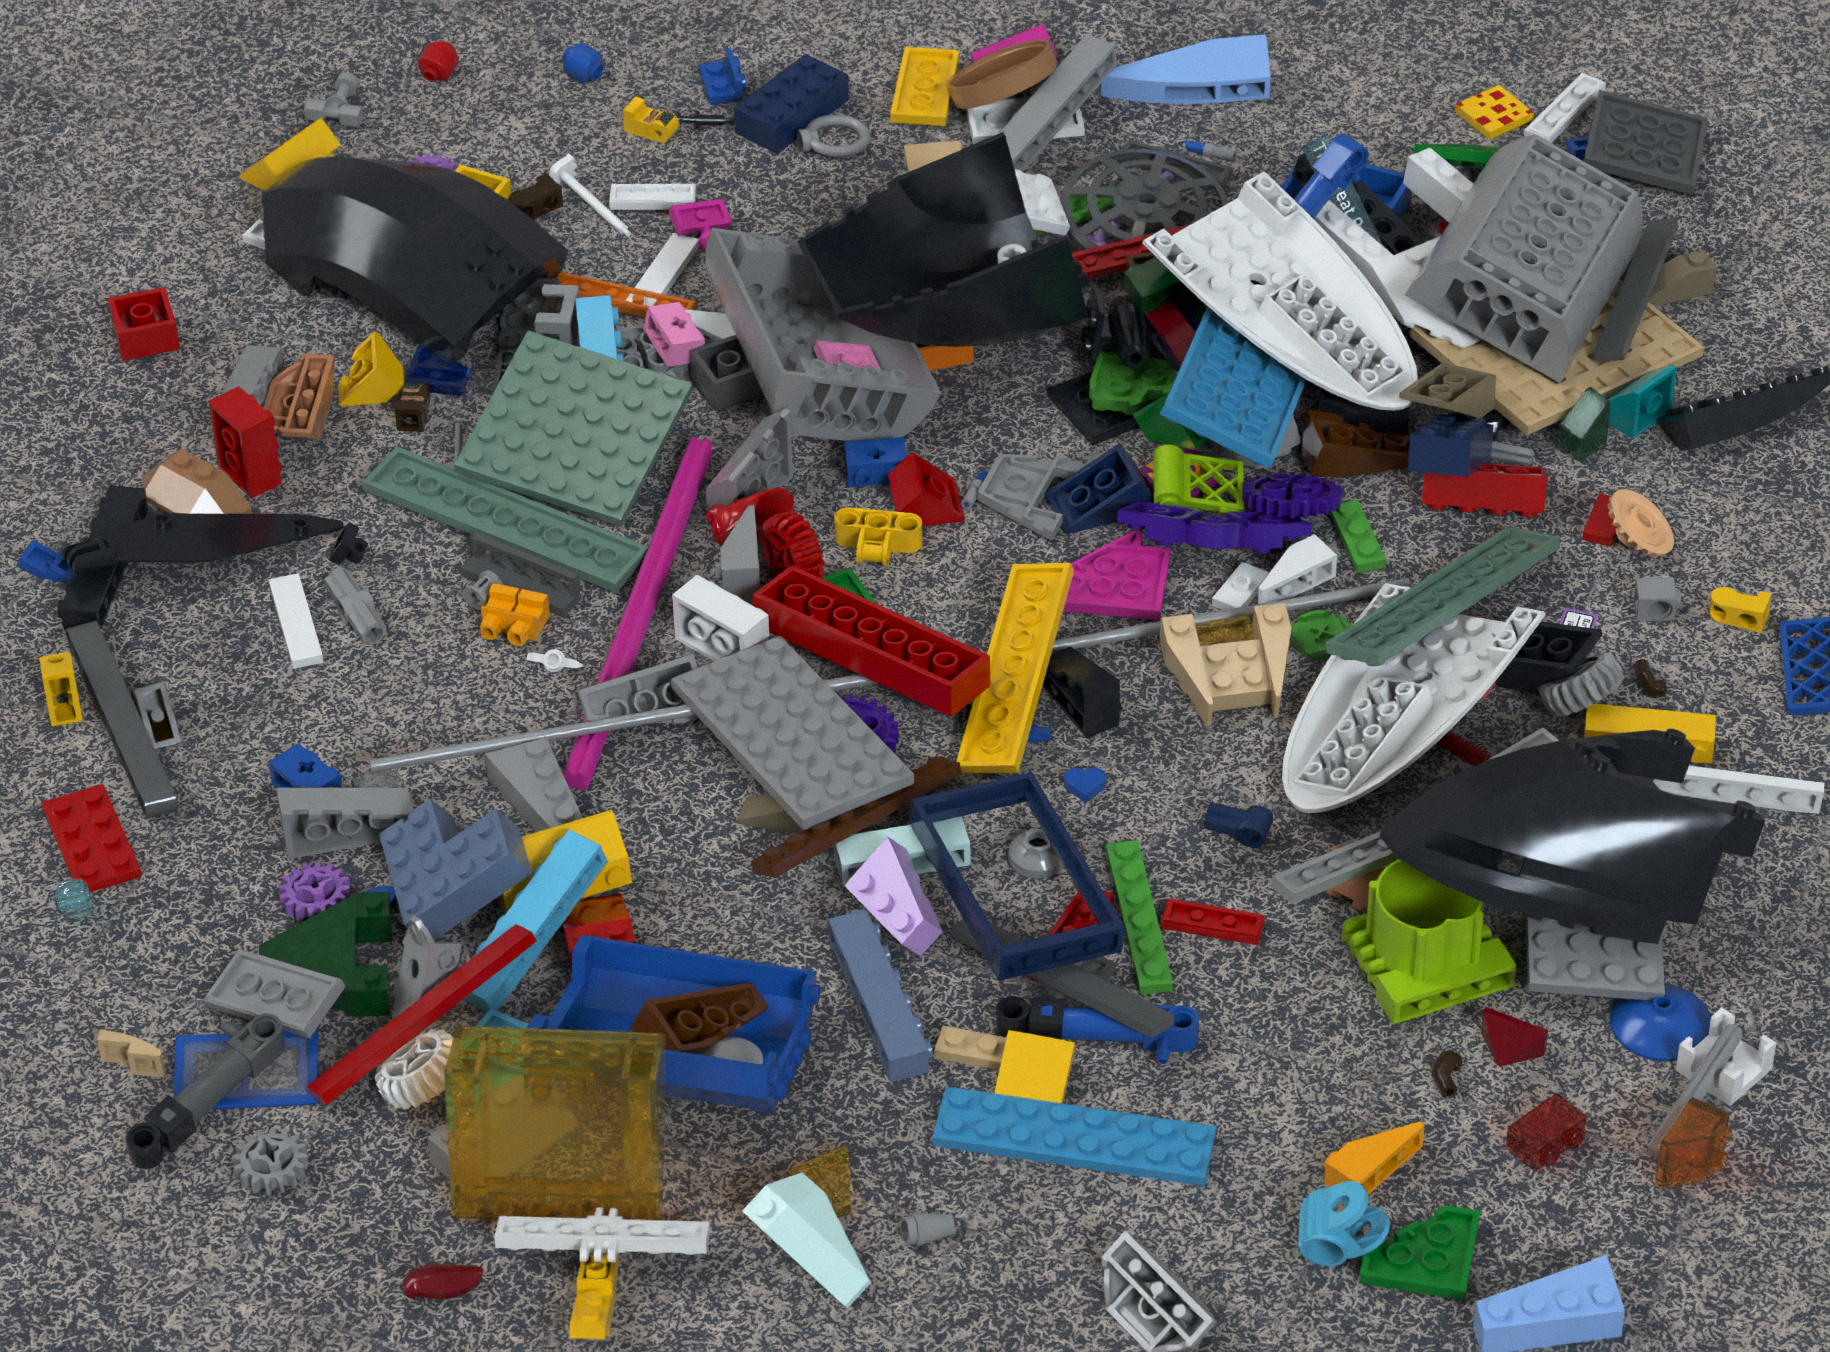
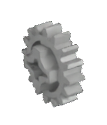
M271 1127L269 1134H264L259 1129L255 1138L246 1135L244 1137L245 1145L237 1144V1154L232 1155L235 1178L241 1180L243 1188L251 1185L252 1191L255 1194L260 1189H265L266 1195H271L272 1189L275 1188L280 1193H284V1186L289 1184L292 1187H296V1177L304 1178L306 1176L305 1168L309 1167L306 1144L300 1143L298 1134L289 1137L288 1129H284L280 1134H276L275 1127Z

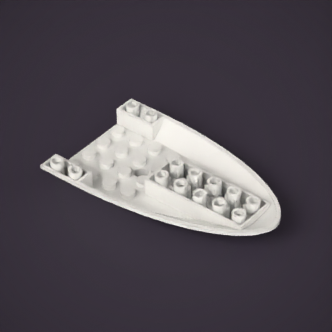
M1262 172L1246 181L1237 199L1171 236L1165 229H1162L1143 240L1142 244L1210 309L1261 350L1301 377L1332 394L1359 405L1379 410H1400L1412 403V401L1399 398V393L1416 382L1418 377L1410 347L1396 320L1369 281L1346 253L1267 173ZM1250 280H1255L1261 285H1254Z
M1385 583L1355 623L1404 593L1410 587ZM1516 607L1506 622L1459 614L1457 617L1442 624L1440 628L1422 637L1420 641L1405 648L1403 652L1388 659L1381 666H1368L1365 662L1343 660L1340 656L1331 655L1308 693L1288 738L1283 759L1282 781L1286 796L1291 804L1299 811L1305 813H1318L1336 809L1367 795L1409 767L1452 729L1486 693L1545 616L1544 611Z

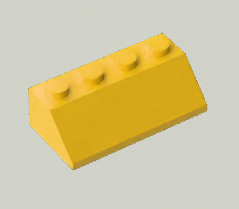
M609 810L522 836L532 874L496 898L503 913L506 914L514 904L516 895L519 891L525 889L533 878L536 868L545 862L551 854L556 841L563 838L568 829L601 845L608 861L581 899L631 884L632 877L629 858L613 811Z

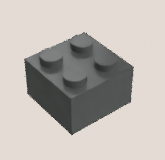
M736 335L689 350L691 377L715 411L764 395Z

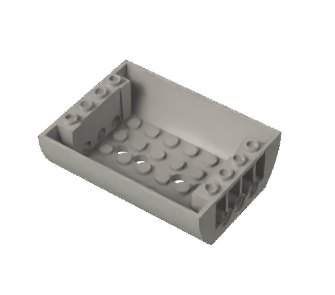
M1536 134L1514 140L1499 149L1488 160L1405 295L1561 384L1637 250L1643 228V213L1638 193Z
M711 228L705 253L706 270L709 280L772 413L774 414L784 408L790 410L791 435L841 441L904 437L929 414L939 399L941 392L916 343L870 333L838 318L799 247L797 239H789L784 236L762 235L757 232L747 233ZM817 340L869 345L881 370L870 365L860 368L853 367L845 362H840L838 365L825 363L817 358L813 349Z

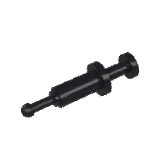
M695 111V116H681V112L676 113L679 126H681V123H694L695 129H699L700 125L723 126L725 123H734V118H725L723 115L700 114V111Z

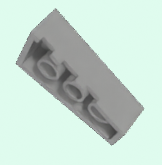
M246 345L222 394L240 386L248 395H253L258 404L263 408L271 380L284 371L281 347Z
M546 737L485 754L488 781L493 787L496 786L501 791L502 797L508 804L511 803L517 809L519 816L524 822H528L532 826L534 832L583 818Z
M276 788L288 859L381 843L379 834L401 818L405 821L408 820L407 814L413 811L408 788Z

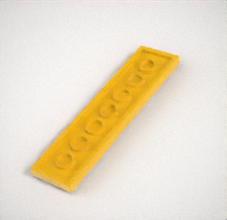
M1071 563L1012 565L987 652L990 655L991 686L973 701L957 762H960L962 773H1019L1074 573Z

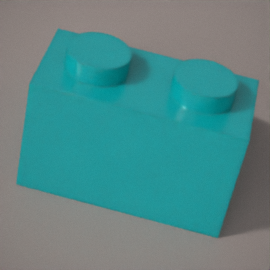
M1672 364L1646 373L1638 380L1632 381L1628 387L1618 394L1612 395L1606 403L1605 422L1634 439L1658 422V418L1665 417L1668 414L1667 410L1672 409L1677 367Z

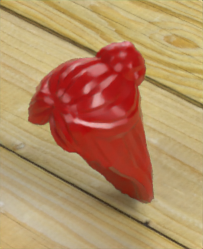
M776 487L754 493L729 505L715 504L709 508L706 513V519L711 524L715 541L722 546L749 505H754L758 544L762 539L760 530L763 529V523L777 513L791 512L795 503L794 497L787 489Z

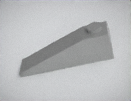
M694 654L577 690L586 721L686 705L671 688V678L698 668ZM696 715L657 723L683 724L699 719V717Z

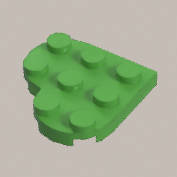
M1100 350L1089 385V397L1092 400V407L1099 411L1108 409L1132 415L1147 400H1157L1169 393L1178 372L1171 368V362L1157 358H1149L1148 363L1140 369H1130V367L1123 365L1115 352Z

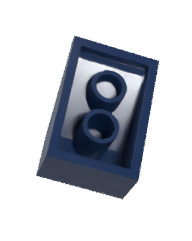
M1120 443L1045 493L1053 511L1063 514L1062 527L1066 534L1117 522L1118 510L1139 500L1154 503V495L1143 475Z

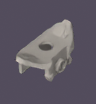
M416 916L409 919L408 929L402 942L404 944L399 978L395 979L396 991L394 1008L391 1015L393 1018L405 1011L458 969L462 943L435 942L422 920Z

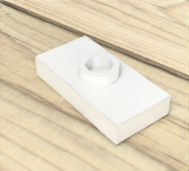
M1242 562L1213 596L1212 606L1221 610L1248 606L1258 594V587L1269 572Z

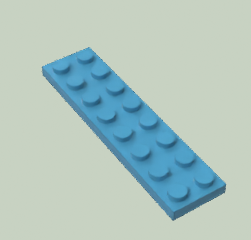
M946 1086L932 1136V1146L1205 1186L1216 1137V1126Z

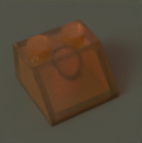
M1692 1097L1661 1141L1655 1187L1665 1189L1708 1181L1715 1170L1721 1171L1728 1158V1152L1725 1151V1147L1732 1133V1130L1728 1128L1730 1113Z

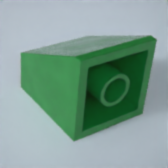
M1169 393L1132 414L1149 441L1194 450L1210 440L1200 437L1194 431L1180 424L1172 423L1166 417L1160 415Z

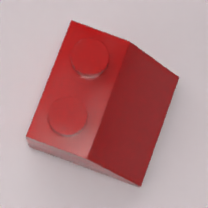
M914 452L888 473L895 512L918 515L922 519V526L955 523L965 520L956 479Z

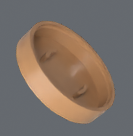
M1027 41L1001 49L967 65L948 80L947 87L957 108L980 107L1005 99L1035 85L1049 76L1057 68L1058 62L1049 41Z

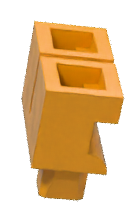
M493 583L489 590L490 598L486 606H481V637L494 640L499 633L507 634L508 641L512 645L520 647L528 639L536 640L550 617L548 595L524 589L519 593V588Z

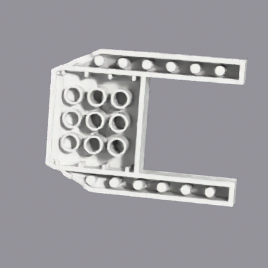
M1431 148L1408 156L1403 184L1450 222L1473 186V183ZM1330 200L1325 204L1314 220L1352 260L1397 320L1413 329L1416 325L1431 330V336L1446 339L1462 348L1483 340L1405 295L1441 236L1393 255Z

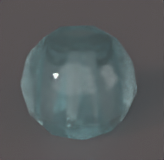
M78 878L69 879L57 888L54 895V904L57 911L63 917L78 920L88 916L93 911V902L85 880Z

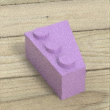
M887 836L844 886L902 945L921 956L943 931L929 899L923 893L920 886L921 880L913 870L908 850Z

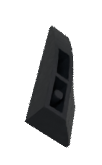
M1827 365L1810 370L1812 375L1804 378L1802 373L1785 377L1786 383L1778 385L1776 380L1759 385L1760 390L1751 392L1750 388L1733 392L1732 398L1725 399L1724 396L1693 402L1691 405L1667 410L1668 416L1658 418V423L1680 451L1695 449L1743 435L1778 420L1822 392L1830 385L1829 367Z

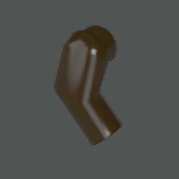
M1640 659L1636 661L1634 670L1646 695L1654 699L1656 696L1664 697L1667 692L1666 682L1664 680L1655 681L1647 660Z
M1453 1050L1442 1052L1431 1071V1075L1443 1097L1452 1096L1457 1092V1087L1451 1077V1073L1459 1069L1456 1065L1462 1066V1057Z

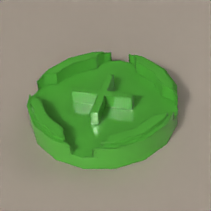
M1309 611L1300 615L1296 619V623L1291 627L1290 638L1292 646L1308 658L1318 660L1329 659L1331 654H1327L1326 642L1349 628L1351 624L1345 617L1339 614L1338 617L1331 615V611Z

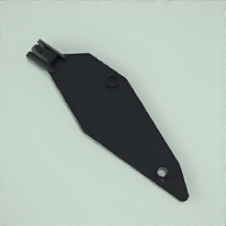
M160 513L153 517L111 526L101 538L69 545L62 550L61 554L63 560L76 575L105 569L112 566L115 562H211L338 531L343 528V522L301 514Z

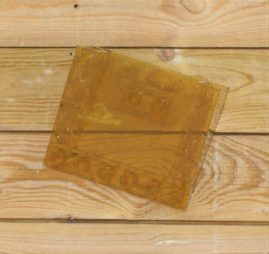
M456 1026L444 1071L452 1218L499 1220V1216L587 1218L588 1215H595L596 1208H604V1216H609L610 1208H618V1216H623L625 1220H662L666 1089L665 1033Z

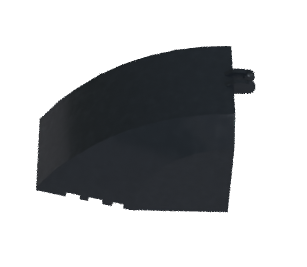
M1004 132L894 178L887 183L889 188L881 194L874 191L866 196L867 203L856 210L849 207L843 211L844 218L833 225L826 222L798 240L799 247L838 318L870 333L922 345L949 347L983 346L1022 340L1052 332L1089 318L1081 288L1087 287L1090 279L1086 273L1082 272L1083 267L1080 262L1074 261L1066 235L1043 245L1037 239L1025 210ZM1018 244L1025 248L1026 252L998 263V251L1003 246Z

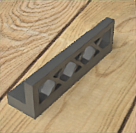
M476 532L471 537L473 556L461 567L462 577L476 582L479 580L478 577L481 572L486 570L492 571L499 577L503 585L519 588V593L524 589L547 594L549 611L563 618L581 600L579 573ZM483 547L487 548L493 556L484 553ZM507 557L512 558L518 566L512 564ZM532 567L539 569L545 577L538 575ZM559 578L569 581V587L565 586Z

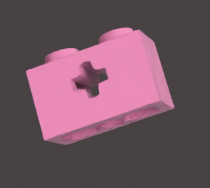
M680 302L648 307L643 330L666 366L689 364V350L705 345L704 336L693 323L690 314L685 311Z

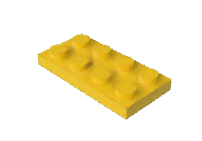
M919 47L904 48L890 112V123L946 126L952 98L947 82L957 73L960 59L959 50Z

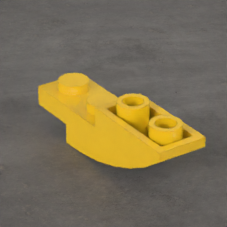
M619 1253L616 1263L608 1262L607 1254H603L602 1262H594V1254H589L588 1262H581L577 1277V1295L569 1325L570 1339H606V1336L610 1335L615 1304Z

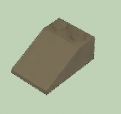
M1441 363L1401 391L1399 398L1439 408V411L1444 413L1456 412L1465 414L1467 418H1482L1495 408L1496 375Z

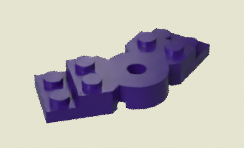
M1140 500L1119 509L1117 522L1127 523V528L1143 530L1146 527L1145 538L1155 540L1156 545L1173 546V543H1187L1214 549L1248 547L1258 553H1269L1270 548H1282L1283 539L1295 541L1299 540V536H1311L1312 523L1297 516L1294 518H1290L1289 515L1278 517V514L1275 513L1266 515L1265 511H1229L1225 514V517L1204 516L1201 518L1202 511L1198 509L1161 505L1160 503Z

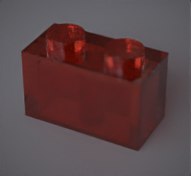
M1555 1093L1508 1127L1506 1149L1536 1173L1545 1165H1553L1560 1155L1569 1148H1577L1583 1142L1586 1135L1587 1116L1561 1095Z

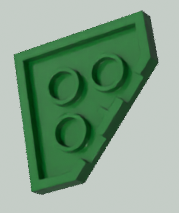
M1445 1205L1435 1210L1434 1216L1419 1223L1416 1220L1395 1231L1394 1237L1381 1243L1376 1249L1363 1256L1359 1284L1465 1301L1481 1211Z

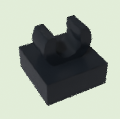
M348 522L335 541L329 561L340 565L345 557L353 563L361 561L364 556L361 552L365 550L368 543L361 538H356L360 527Z

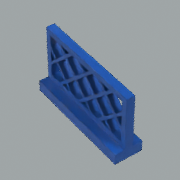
M1830 617L1779 622L1788 715L1830 712V700L1827 698L1830 695V679L1824 676L1830 671V658L1822 654L1830 647V637L1820 632L1824 628H1830ZM1801 631L1805 634L1796 640L1787 635V632ZM1812 638L1821 642L1815 649L1805 645ZM1798 650L1807 655L1800 662L1790 657ZM1814 660L1824 664L1817 671L1808 667ZM1800 672L1809 677L1802 684L1792 679ZM1816 682L1826 686L1820 693L1810 689ZM1802 694L1811 699L1808 703L1794 704L1793 702Z

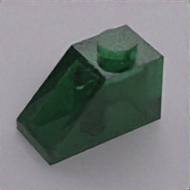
M1592 387L1584 391L1561 423L1559 446L1565 453H1569L1578 461L1605 448L1607 443L1611 402Z

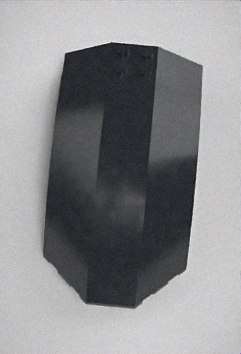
M321 157L299 163L262 193L263 235L265 239L264 255L265 263L306 297L312 294L316 277L340 288L385 317L447 369L467 354L472 335L538 279L556 278L562 272L569 252L567 248L529 216L492 189L466 175L427 163L351 157Z

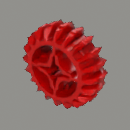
M795 511L780 512L767 519L763 523V529L760 530L762 537L760 544L763 547L761 553L765 557V564L768 565L770 570L769 574L775 578L793 565L822 579L824 575L823 566L825 565V561L822 559L823 551L819 546L820 541L815 536V530L810 528L809 521H804V517Z

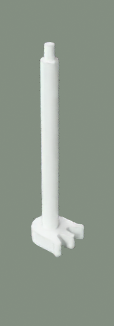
M567 154L566 157L553 164L550 168L549 176L558 184L565 182L620 234H625L627 237L631 235L628 227L574 178V176L578 175L574 171L577 165L574 163L575 159L570 154Z

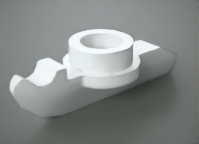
M557 649L549 650L545 655L539 653H528L527 660L543 663L544 667L551 672H559L564 667H583V664L578 661L566 659L565 655Z

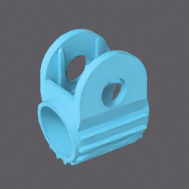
M1345 1181L1329 1188L1315 1190L1309 1193L1307 1198H1303V1204H1301L1298 1244L1300 1255H1304L1305 1260L1311 1261L1312 1264L1322 1266L1340 1265L1346 1259L1356 1258L1376 1249L1389 1232L1390 1219L1381 1208L1367 1206L1369 1200L1368 1193L1358 1182ZM1342 1202L1345 1205V1209L1336 1213L1337 1205ZM1371 1224V1229L1365 1236L1356 1237L1361 1227Z

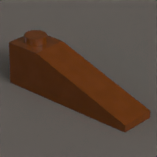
M750 982L646 1000L630 1028L642 1046L694 1053L705 1051L765 1013L769 1006L754 984Z

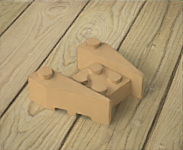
M1285 603L1254 606L1252 623L1254 640L1200 646L1193 614L1161 617L1159 640L1165 665L1170 673H1174L1179 681L1180 688L1184 694H1188L1195 705L1196 712L1206 726H1210L1212 723L1213 711L1270 705L1273 717L1279 716L1291 636V624Z

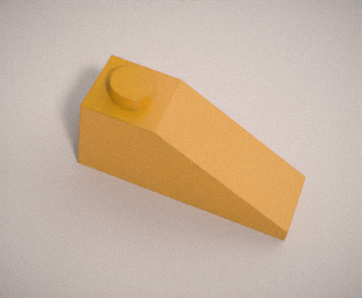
M1416 1122L1348 1142L1338 1152L1334 1151L1327 1157L1324 1163V1184L1331 1187L1345 1181H1355L1360 1183L1369 1195L1423 1147L1425 1125L1421 1122Z

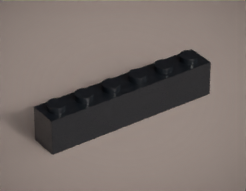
M110 485L106 496L100 500L98 516L92 520L89 538L86 537L84 542L101 538L111 526L146 518L149 508L145 488ZM115 562L108 568L80 575L74 573L72 579H68L64 600L59 601L57 608L58 618H62L65 631L68 628L95 620L102 630L128 562Z

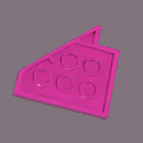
M1135 529L1072 562L1071 565L1074 573L1063 612L1160 620L1171 548L1142 546L1143 530Z

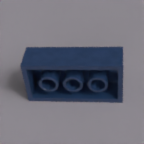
M808 54L803 55L734 106L735 133L776 154L780 153L797 140V130L805 129L815 118L830 115L849 101L848 74Z
M1438 415V418L1432 419V421L1427 422L1424 426L1410 434L1408 471L1469 477L1491 461L1494 425L1485 424L1486 419L1467 418V421L1463 422L1456 421V416Z

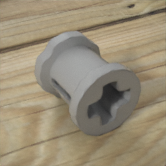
M489 570L481 572L478 577L479 580L473 585H468L463 590V597L467 604L477 610H481L482 605L486 606L490 598L489 590L493 583L503 585L499 577Z

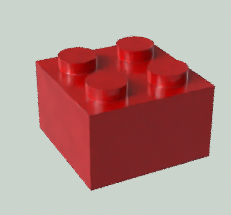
M165 287L107 298L112 327L122 361L180 350L176 321Z

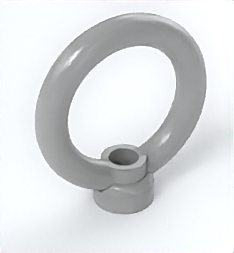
M839 114L820 116L812 120L805 129L797 130V144L800 152L812 149L830 157L856 155L869 145L871 139L870 131L863 122L856 118ZM832 125L845 126L855 130L860 138L857 142L850 145L832 146L819 141L817 130Z

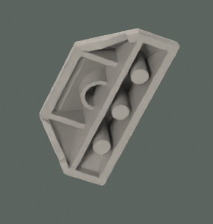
M1126 1230L1102 1255L1105 1308L1147 1352H1178L1193 1349L1216 1324L1210 1309L1166 1264Z

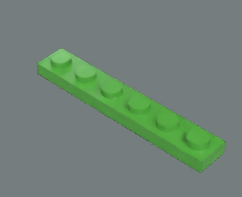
M1138 840L1107 843L1106 855L1122 922L1125 927V935L1139 993L1144 995L1173 991L1172 976Z

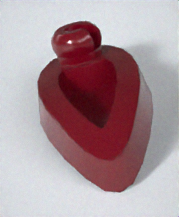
M455 1264L424 1265L408 1273L403 1280V1292L410 1299H415L416 1296L440 1300L456 1298L467 1294L482 1282L483 1268Z

